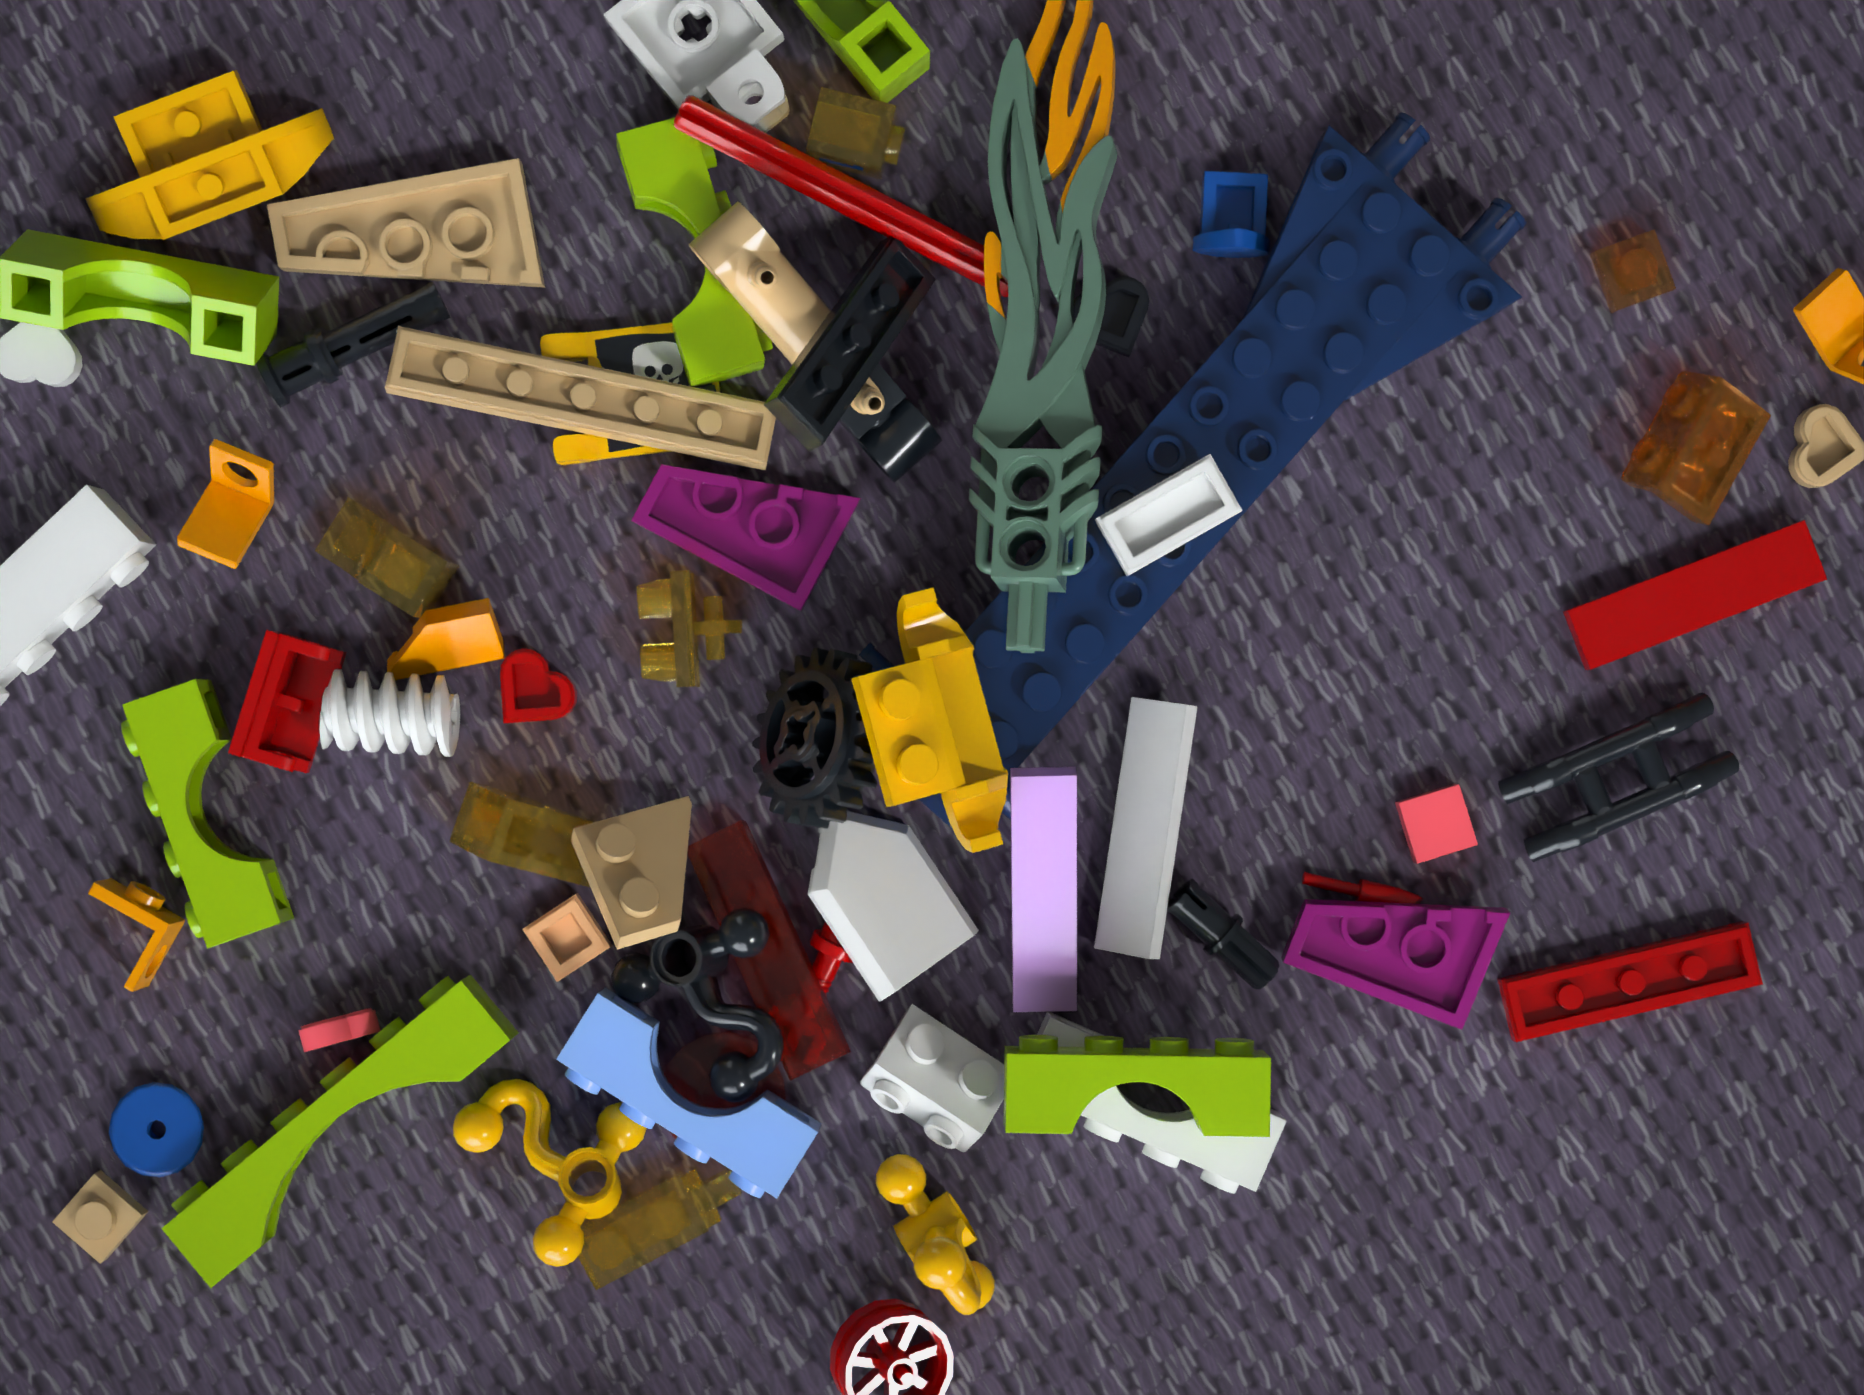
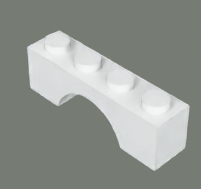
M1052 1012L1046 1013L1037 1035L1058 1037V1047H1084V1037L1104 1036ZM1117 1086L1099 1094L1081 1113V1116L1087 1118L1083 1127L1090 1132L1113 1142H1119L1121 1135L1125 1134L1145 1143L1142 1153L1173 1168H1177L1180 1159L1203 1169L1200 1176L1202 1180L1233 1194L1236 1193L1239 1185L1255 1192L1257 1191L1287 1122L1278 1111L1270 1108V1137L1203 1136L1196 1125L1190 1109L1176 1113L1151 1111L1133 1103Z

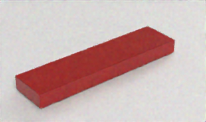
M1805 520L1575 606L1563 611L1585 670H1592L1827 580V576Z
M1744 921L1497 978L1511 1040L1514 1042L1763 985L1749 923Z

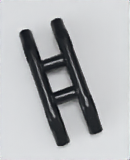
M1698 693L1678 704L1650 715L1644 720L1562 756H1557L1530 767L1528 770L1498 781L1503 799L1507 804H1510L1528 796L1555 788L1574 778L1588 810V814H1583L1558 824L1554 828L1525 838V849L1531 861L1536 862L1554 854L1563 853L1598 839L1601 835L1683 799L1686 800L1718 785V782L1736 774L1739 771L1738 759L1732 752L1723 751L1702 763H1697L1670 777L1655 743L1678 734L1712 715L1714 705L1710 697L1705 693ZM1632 753L1647 788L1612 803L1597 768Z

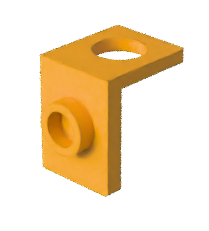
M1837 268L1793 308V312L1830 371L1864 384V367L1861 366L1864 360V297L1850 273L1842 268Z
M214 439L209 446L211 481L178 534L177 543L182 548L235 569L238 567L274 504V464L269 460ZM227 462L244 466L255 475L257 480L246 479L238 475L228 466Z
M112 878L95 881L88 892L89 895L154 930L151 939L124 985V988L131 992L148 987L182 928L185 919L162 907L166 900L165 897L144 884L131 881L128 887Z

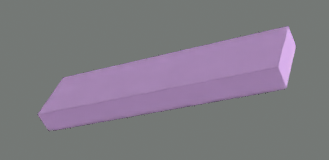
M1076 767L1010 768L1013 1012L1077 1011Z

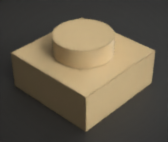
M100 1170L93 1174L52 1222L101 1264L109 1258L149 1211Z

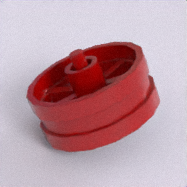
M899 1299L875 1300L855 1310L839 1327L830 1348V1372L837 1389L842 1395H869L883 1381L884 1395H898V1389H906L912 1384L914 1385L901 1395H945L953 1376V1352L947 1336L916 1305ZM892 1323H901L893 1340L885 1336L882 1328ZM920 1324L925 1327L930 1340L908 1347L917 1325ZM872 1336L873 1339L867 1345L866 1352H859L861 1346ZM930 1357L923 1375H919L915 1362ZM852 1366L873 1368L852 1387Z

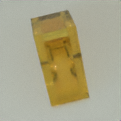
M349 497L315 549V552L357 579L358 583L417 618H420L426 610L434 608L460 565Z
M470 781L449 842L486 861L590 887L571 843L573 828L597 821L539 803L522 795Z

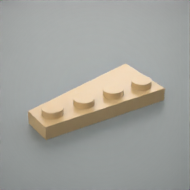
M519 158L267 204L278 267L286 272L545 288L523 164Z

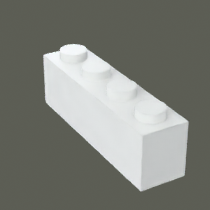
M85 485L0 565V706L9 697V692L5 687L22 671L26 675H30L45 665L56 652V649L51 644L68 628L72 631H77L88 624L103 607L98 600L113 585L117 584L119 587L128 585L149 564V561L144 556L156 546L155 542L104 489Z

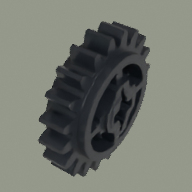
M813 648L811 657L798 654L795 656V672L781 669L779 671L781 686L777 691L767 690L766 692L769 705L765 713L757 715V721L762 727L760 737L752 742V747L759 749L760 760L754 765L753 772L765 776L766 779L762 782L758 792L761 796L772 798L769 810L772 813L784 815V822L828 829L830 821L844 823L847 819V807L856 809L863 807L861 794L863 788H876L877 786L876 778L873 775L875 764L851 680L854 677L871 673L873 665L857 660V655L832 648L830 651Z

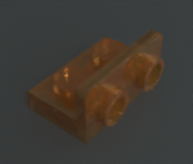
M1682 371L1665 392L1662 405L1644 437L1634 447L1631 460L1624 470L1621 480L1631 487L1651 491L1692 522L1709 526L1771 415L1722 377Z

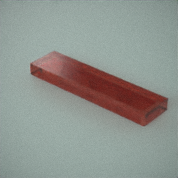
M740 820L689 845L687 854L719 925H721L723 918L734 909L742 907L754 909L761 913L769 924L770 937L766 947L759 954L746 959L735 956L734 958L756 1007L764 1009L773 1016L782 1030L784 1048L781 1063L789 1080H795L851 1053L747 822Z

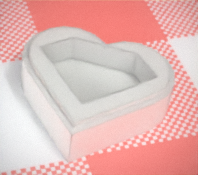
M20 322L0 338V374L5 378L19 383H28L37 379L39 382L53 387H65L73 383L80 375L82 356L64 330Z

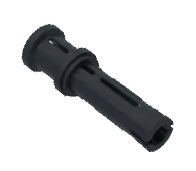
M433 281L325 334L321 329L316 331L311 329L304 332V340L271 356L264 352L256 365L279 407L281 408L289 404L291 395L325 380L331 384L339 380L338 376L343 375L342 367L384 347L393 345L398 326L422 330L443 319H449V312Z

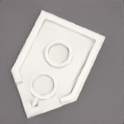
M847 811L846 822L830 821L828 829L818 828L820 838L815 868L811 871L808 896L878 1001H882L898 991L979 931L909 825Z

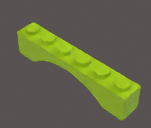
M472 975L462 979L457 984L449 976L441 980L418 1000L426 1009L408 1025L400 1017L389 1023L369 1040L376 1051L357 1066L350 1057L320 1081V1084L327 1091L309 1107L301 1098L270 1122L277 1133L262 1146L258 1147L250 1139L221 1163V1166L228 1173L210 1189L203 1180L199 1181L171 1204L178 1215L161 1229L210 1288L275 1236L281 1204L296 1169L313 1143L339 1116L357 1104L392 1089L426 1082H460L519 1034Z

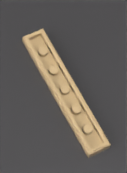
M398 326L385 390L388 394L760 470H766L776 417L764 406L765 402L401 326Z

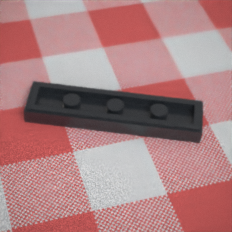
M888 236L879 242L764 404L809 452L824 444L936 280L908 248L892 236Z

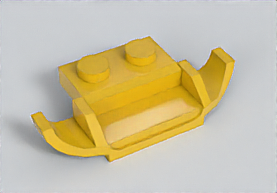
M237 70L113 116L140 178L85 199L100 231L133 239L165 240L286 193L307 173L312 164L334 139L333 133L322 108L263 130Z
M933 587L905 594L898 601L897 627L905 664L857 676L851 680L886 807L941 793L949 822L957 839L967 851L975 853L1003 845L1001 833L998 830V823L1006 802L1008 771L1002 764L973 658L974 646L959 624L940 609L936 603L937 598Z

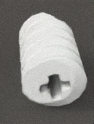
M335 669L333 671L328 687L324 690L321 704L319 730L322 749L328 748L333 738H335L337 746L342 751H350L354 749L360 738L362 746L367 752L379 751L386 739L388 748L393 754L404 753L411 740L414 750L418 755L430 754L436 741L444 757H451L455 753L460 728V699L458 693L449 694L444 675H437L431 692L427 693L423 692L419 674L412 673L405 691H398L393 672L385 673L379 690L372 689L368 671L359 672L354 688H347L342 669Z

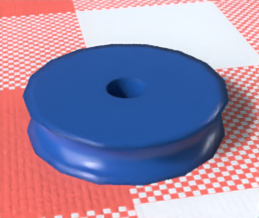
M156 1082L137 1086L120 1098L111 1114L109 1127L113 1151L122 1163L140 1175L164 1177L178 1173L190 1164L202 1146L204 1132L200 1109L189 1094L172 1084ZM155 1120L163 1122L166 1127V1133L163 1137L156 1136L152 1132V1123Z

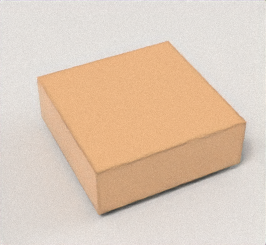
M578 893L523 928L526 936L557 982L613 946Z

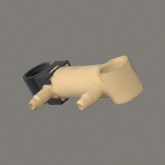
M737 201L688 245L711 274L732 294L788 361L793 364L831 310L781 253L778 245L762 225ZM878 363L839 422L853 435L857 443L882 472L895 483L934 449L942 439Z

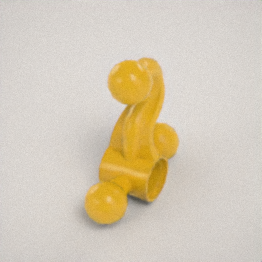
M520 1079L503 1080L490 1087L478 1102L464 1106L456 1114L453 1123V1136L457 1143L467 1151L480 1153L492 1149L500 1141L503 1132V1119L500 1115L503 1109L513 1104L523 1107L526 1113L523 1135L524 1153L535 1169L558 1182L566 1200L558 1215L544 1219L536 1228L533 1236V1249L537 1257L545 1264L555 1267L572 1263L582 1251L584 1233L581 1225L585 1218H602L611 1213L618 1205L622 1191L621 1182L614 1165L621 1152L632 1150L639 1145L644 1138L646 1128L637 1124L619 1110L623 1102L611 1104L599 1114L596 1123V1135L599 1139L595 1148H579L565 1157L552 1150L549 1145L551 1110L550 1103L544 1092L531 1082ZM597 1171L607 1176L605 1186L595 1195L582 1196L574 1192L573 1188L576 1180L586 1172Z
M896 1154L887 1158L879 1166L876 1173V1186L879 1193L887 1201L903 1205L909 1214L908 1217L893 1227L902 1246L914 1263L917 1278L924 1285L940 1290L959 1313L963 1315L975 1313L991 1300L995 1291V1280L991 1271L984 1264L971 1261L965 1251V1247L977 1240L972 1226L948 1191L933 1201L929 1200L923 1191L926 1186V1173L923 1165L916 1158L905 1154Z

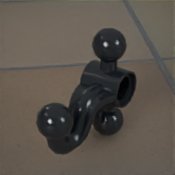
M746 907L734 909L723 918L719 930L703 924L680 928L677 932L658 937L652 945L650 957L637 952L627 954L615 964L611 974L613 989L619 997L632 1003L646 1002L658 992L661 982L672 987H682L698 1015L712 1026L727 1030L750 1031L755 1035L758 1048L754 1055L748 1056L737 1051L725 1052L713 1062L709 1072L710 1087L716 1096L734 1103L746 1100L756 1091L759 1081L771 1074L781 1061L784 1048L782 1030L773 1016L762 1008L750 1005L727 1004L721 996L717 977L727 967L729 955L731 954L743 959L752 958L766 947L770 937L769 924L764 916L754 909ZM687 942L693 946L697 959L693 970L687 965L684 958V948Z

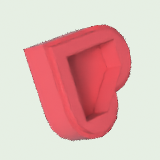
M368 1008L301 1026V1030L298 1031L303 1051L308 1052L375 1034L381 1030L376 1011Z

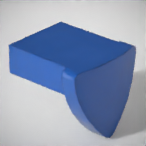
M1204 171L1202 175L1200 234L1193 237V252L1226 258H1253L1269 255L1270 240L1265 236L1268 174Z

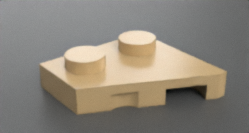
M689 796L573 828L571 843L617 950L678 931L682 915L692 808Z

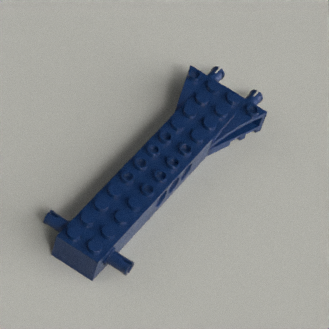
M1400 112L1395 117L1394 122L1366 153L1359 152L1330 125L1320 137L1241 322L1094 486L1093 489H1099L1098 507L1087 522L1084 567L1079 573L1067 576L1066 593L1048 592L1045 651L1021 653L1020 651L1006 650L1009 595L1007 591H1001L966 630L965 634L974 646L973 658L1002 764L1008 771L1007 795L1002 813L1010 820V768H1019L1024 760L1344 401L1501 312L1522 298L1490 266L1493 259L1516 233L1526 226L1523 216L1518 211H1515L1499 229L1495 228L1496 223L1512 207L1511 204L1501 198H1494L1486 211L1460 239L1453 236L1396 185L1394 178L1416 153L1430 141L1428 132L1420 125L1404 144L1399 142V139L1416 121L1408 114ZM1211 454L1243 511L1131 575L1126 576L1095 519ZM1073 538L1068 543V563L1072 562ZM1045 543L1024 566L1033 565L1040 561L1045 553ZM871 642L859 654L863 660L873 665L872 668L876 671L895 667L875 649ZM941 793L919 799L952 829Z

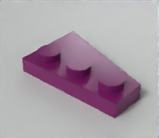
M661 464L631 521L802 612L861 498L805 490L804 488L781 484H769Z
M1304 899L1281 958L1285 964L1462 1030L1510 916V912L1507 908Z

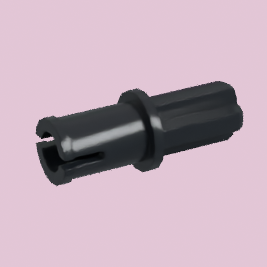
M1194 879L1187 881L1175 892L1174 896L1177 900L1175 901L1172 898L1168 901L1167 911L1176 916L1205 944L1203 951L1207 955L1216 953L1254 989L1259 990L1275 977L1279 968L1278 960L1241 926L1243 918L1239 914L1230 916L1198 886Z

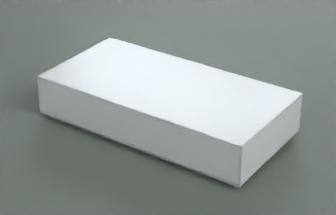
M1211 454L1099 516L1095 521L1126 576H1129L1243 510Z

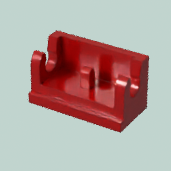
M266 630L228 754L290 772L296 770L309 773L320 740L319 726L323 693L325 688L328 687L333 671L335 669H342L347 652L280 631Z

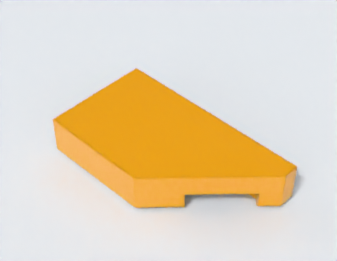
M485 598L426 610L413 626V634L399 652H393L387 659V672H393L395 680L409 678L412 673L424 675L505 659L504 641L490 599Z

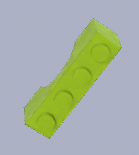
M793 0L880 108L930 69V50L889 0Z
M675 117L616 133L617 150L635 209L664 214L679 222L695 239L731 207L726 191L723 190L715 193L708 169L717 167L714 148L677 130L674 126ZM705 266V275L699 292L693 301L672 319L673 334L689 386L696 388L762 370L765 363L763 352L773 349L772 341Z
M29 229L0 256V318L61 330L83 322L100 319L146 321L164 326L181 335L188 343L191 354L255 366L277 335L279 276Z
M194 679L122 704L127 720L121 723L123 738L130 753L134 757L140 756L148 778L142 784L144 798L153 816H161L169 841L164 842L163 845L165 858L173 875L176 878H183L190 901L185 903V914L193 934L197 938L203 937L208 949L294 919L274 859L251 857L229 848L215 835L206 820L201 798L204 775L215 755L232 740L212 681L208 679Z
M1022 1035L1019 1036V1046H1005L1003 1118L1005 1133L1072 1134L1083 1110L1099 1094L1120 1084L1144 1082L1164 1087L1179 1096L1189 1106L1196 1125L1203 1136L1270 1137L1271 1057L1264 1050H1254V1040L1217 1038L1215 1039V1049H1189V1039L1152 1037L1150 1038L1149 1048H1123L1124 1038L1087 1036L1084 1037V1047H1058V1037Z

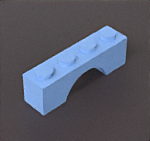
M607 988L598 992L556 1059L569 1067L565 1072V1076L571 1082L592 1094L597 1095L602 1088L623 1101L619 1110L637 1124L652 1129L655 1123L677 1135L674 1145L691 1158L706 1164L711 1157L732 1170L728 1177L729 1180L743 1191L757 1198H761L764 1192H767L777 1199L818 1134L822 1123L769 1090L743 1105L731 1108H709L686 1099L672 1087L661 1069L657 1053V1036L660 1021Z

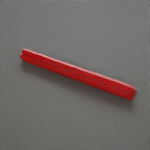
M688 95L683 100L674 119V126L677 130L886 237L892 236L909 249L985 287L984 245L693 95ZM1001 278V296L1008 297V283Z

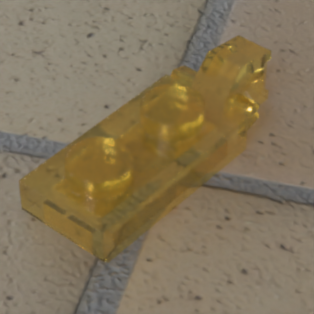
M696 1168L684 1174L679 1171L619 1203L606 1216L588 1219L583 1222L581 1229L584 1233V1245L578 1258L595 1290L708 1232L711 1226L720 1222L722 1218L717 1207L742 1194L741 1189L728 1178L732 1170L726 1168L703 1181Z

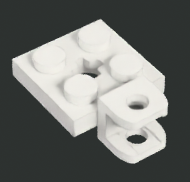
M621 0L604 13L609 25L678 110L683 100L688 95H693L705 102L711 100L716 108L765 133L788 116L790 109L783 84L778 74L764 58L766 54L785 39L783 32L757 0ZM689 13L697 20L706 15L712 21L706 27L707 37L701 41H697L694 38L684 41L679 37L685 30L681 19ZM750 97H762L756 104H745Z

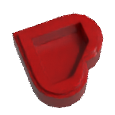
M522 648L511 652L501 664L500 682L504 724L556 720L564 718L572 712L577 702L575 684L563 673L551 671L550 664L543 654L536 650Z

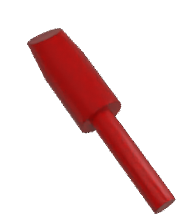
M1304 872L1302 877V884L1355 896V901L1420 904L1423 900L1417 894L1398 887L1361 879L1359 884H1354Z

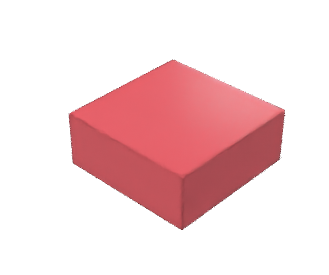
M1452 784L1395 802L1413 863H1422L1478 845L1459 784Z

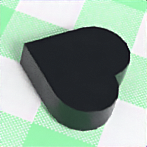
M1123 276L1115 278L1106 285L1105 311L1096 345L1128 358L1149 306L1148 291L1140 281L1132 277ZM1082 294L1074 300V323L1080 310Z

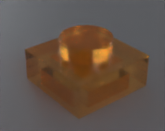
M1655 229L1596 250L1590 254L1611 314L1670 293L1676 289Z

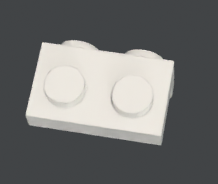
M912 1004L899 1021L875 1062L864 1074L860 1084L871 1092L873 1100L882 1108L893 1113H903L923 1126L926 1135L935 1143L945 1148H956L961 1152H966L984 1134L1004 1100V1064Z

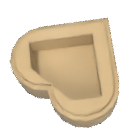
M1819 404L1804 410L1797 417L1794 425V436L1798 445L1790 454L1788 466L1792 478L1799 485L1807 488L1823 487L1834 482L1864 460V441L1837 407L1829 404Z

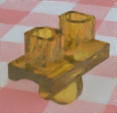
M690 570L670 571V579H659L637 585L639 619L673 618L674 643L642 644L640 646L642 678L663 682H676V687L678 688L700 687L698 636H705L706 660L726 659L724 635L741 634L742 620H723L722 596L703 597L704 621L697 622L695 575Z

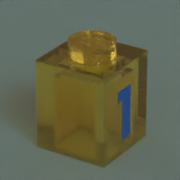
M821 87L806 153L833 168L882 180L886 163L898 164L906 127L895 125L897 120L896 105Z

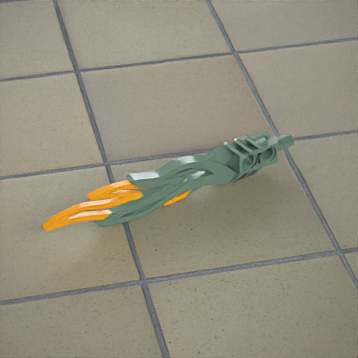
M1047 0L1040 23L1026 54L1018 38L1013 39L1002 64L990 122L988 175L1001 242L994 232L990 231L987 233L984 244V278L989 318L1000 356L985 404L976 425L973 424L972 438L981 448V463L971 456V470L979 479V496L969 488V502L978 511L975 549L976 566L983 573L990 574L992 580L1001 591L1009 592L1006 650L1020 651L1021 653L1045 651L1048 592L1066 593L1067 576L1079 573L1084 567L1087 522L1098 507L1099 489L1089 490L1099 477L1100 457L1092 459L1091 457L1101 444L1102 426L1095 424L1085 369L1095 348L1105 311L1106 281L1102 260L1097 248L1096 227L1103 199L1117 159V150L1113 138L1110 135L1108 136L1115 92V51L1109 27L1104 22H1101L1098 26L1082 87L1070 116L1072 83L1077 62L1090 26L1093 0L1076 1L1073 23L1064 41L1053 78L1049 108V133L1042 162L1036 129V91L1042 70L1063 17L1066 0ZM1101 84L1098 104L1091 128L1060 200L1055 229L1045 184L1054 180L1066 169L1080 138L1096 92ZM1010 135L1013 215L1007 188V149ZM1042 250L1048 282L1059 304L1054 337L1047 357L1038 374L1034 376L1040 335V262ZM1083 250L1082 299L1080 310L1074 323V292ZM1001 278L1008 283L1007 318L1000 293ZM1043 426L1060 447V449L1021 448ZM1038 476L1049 480L1048 490L1041 498L1034 501L1019 499L1020 488L1025 481ZM990 526L993 528L991 562L988 561ZM1073 538L1072 562L1068 563V543ZM1031 540L1045 542V553L1040 561L1029 566L1016 564V553L1022 544Z

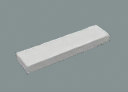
M1131 697L1094 944L1095 949L1146 959H1160L1197 706Z

